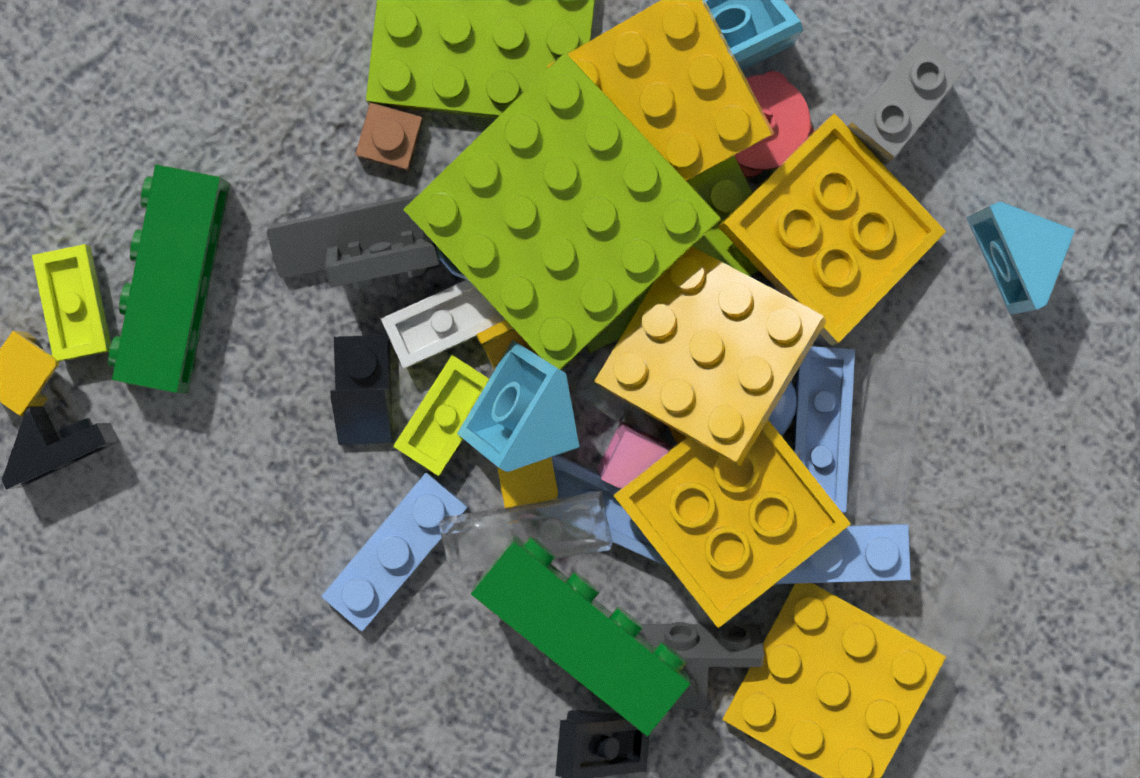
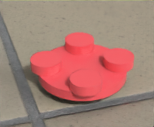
M769 71L763 75H754L746 78L775 134L734 155L745 177H756L763 171L778 168L814 132L810 123V112L804 97L797 88L788 82L782 73L777 71Z

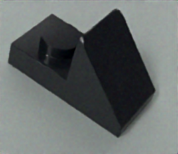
M389 336L333 337L335 390L330 391L338 445L393 443Z
M43 406L28 407L2 477L5 489H15L29 485L119 443L111 423H96L93 425L91 419L86 418L61 429L59 432L63 439L59 440Z
M570 710L567 714V720H560L555 776L561 778H596L646 772L650 734L647 737L618 713Z

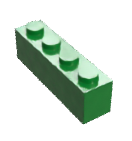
M155 164L153 177L147 176L145 178L140 198L141 207L146 209L142 230L137 229L134 232L130 245V260L135 262L132 282L125 283L119 300V313L125 315L121 337L115 336L113 338L108 356V365L110 368H114L112 380L174 393L189 392L230 183L223 178Z
M515 535L473 586L471 595L648 737L690 685L688 674L683 670L687 664L686 660L661 641L655 648L640 636L639 633L644 627L622 608L617 606L612 613L595 599L600 593L599 590L583 576L574 571L568 578L551 563L556 559V556L541 542L531 536L524 542Z

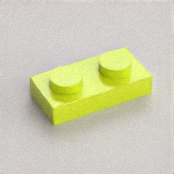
M82 244L32 255L52 356L59 362L109 352L111 342L91 246Z
M451 355L393 447L440 476L463 441V438L457 433L489 381V378L454 355Z

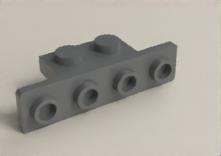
M420 193L269 225L267 237L279 277L287 278L326 269L330 288L345 285L348 289H358L371 285L379 277L398 274L400 277L408 278L426 273L431 266L439 265L436 244L403 210Z
M685 622L641 624L644 628L639 633L640 636L655 648L661 641L664 642L687 662L683 670L688 674L690 685L670 709H707L709 667H761L764 663L761 628L756 624L731 622L723 624L719 628L715 624H688ZM544 654V664L546 666H559ZM598 697V709H613Z

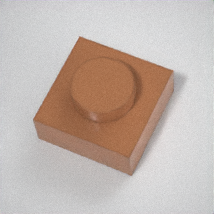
M370 103L355 155L361 159L409 172L423 125V118Z

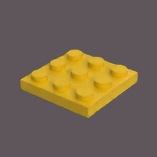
M660 0L568 53L569 57L686 181L775 134L705 0Z
M835 113L828 117L718 226L780 293L824 316L826 323L819 334L831 346L838 344L946 233L944 228Z
M692 246L653 283L594 382L602 389L740 466L824 327L826 320L818 312Z
M769 420L765 423L740 466L686 437L614 494L616 500L718 628L851 525Z
M795 583L763 643V666L749 668L722 720L823 778H881L947 656L814 583Z

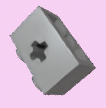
M921 37L848 124V128L883 165H886L895 158L965 71L924 37Z

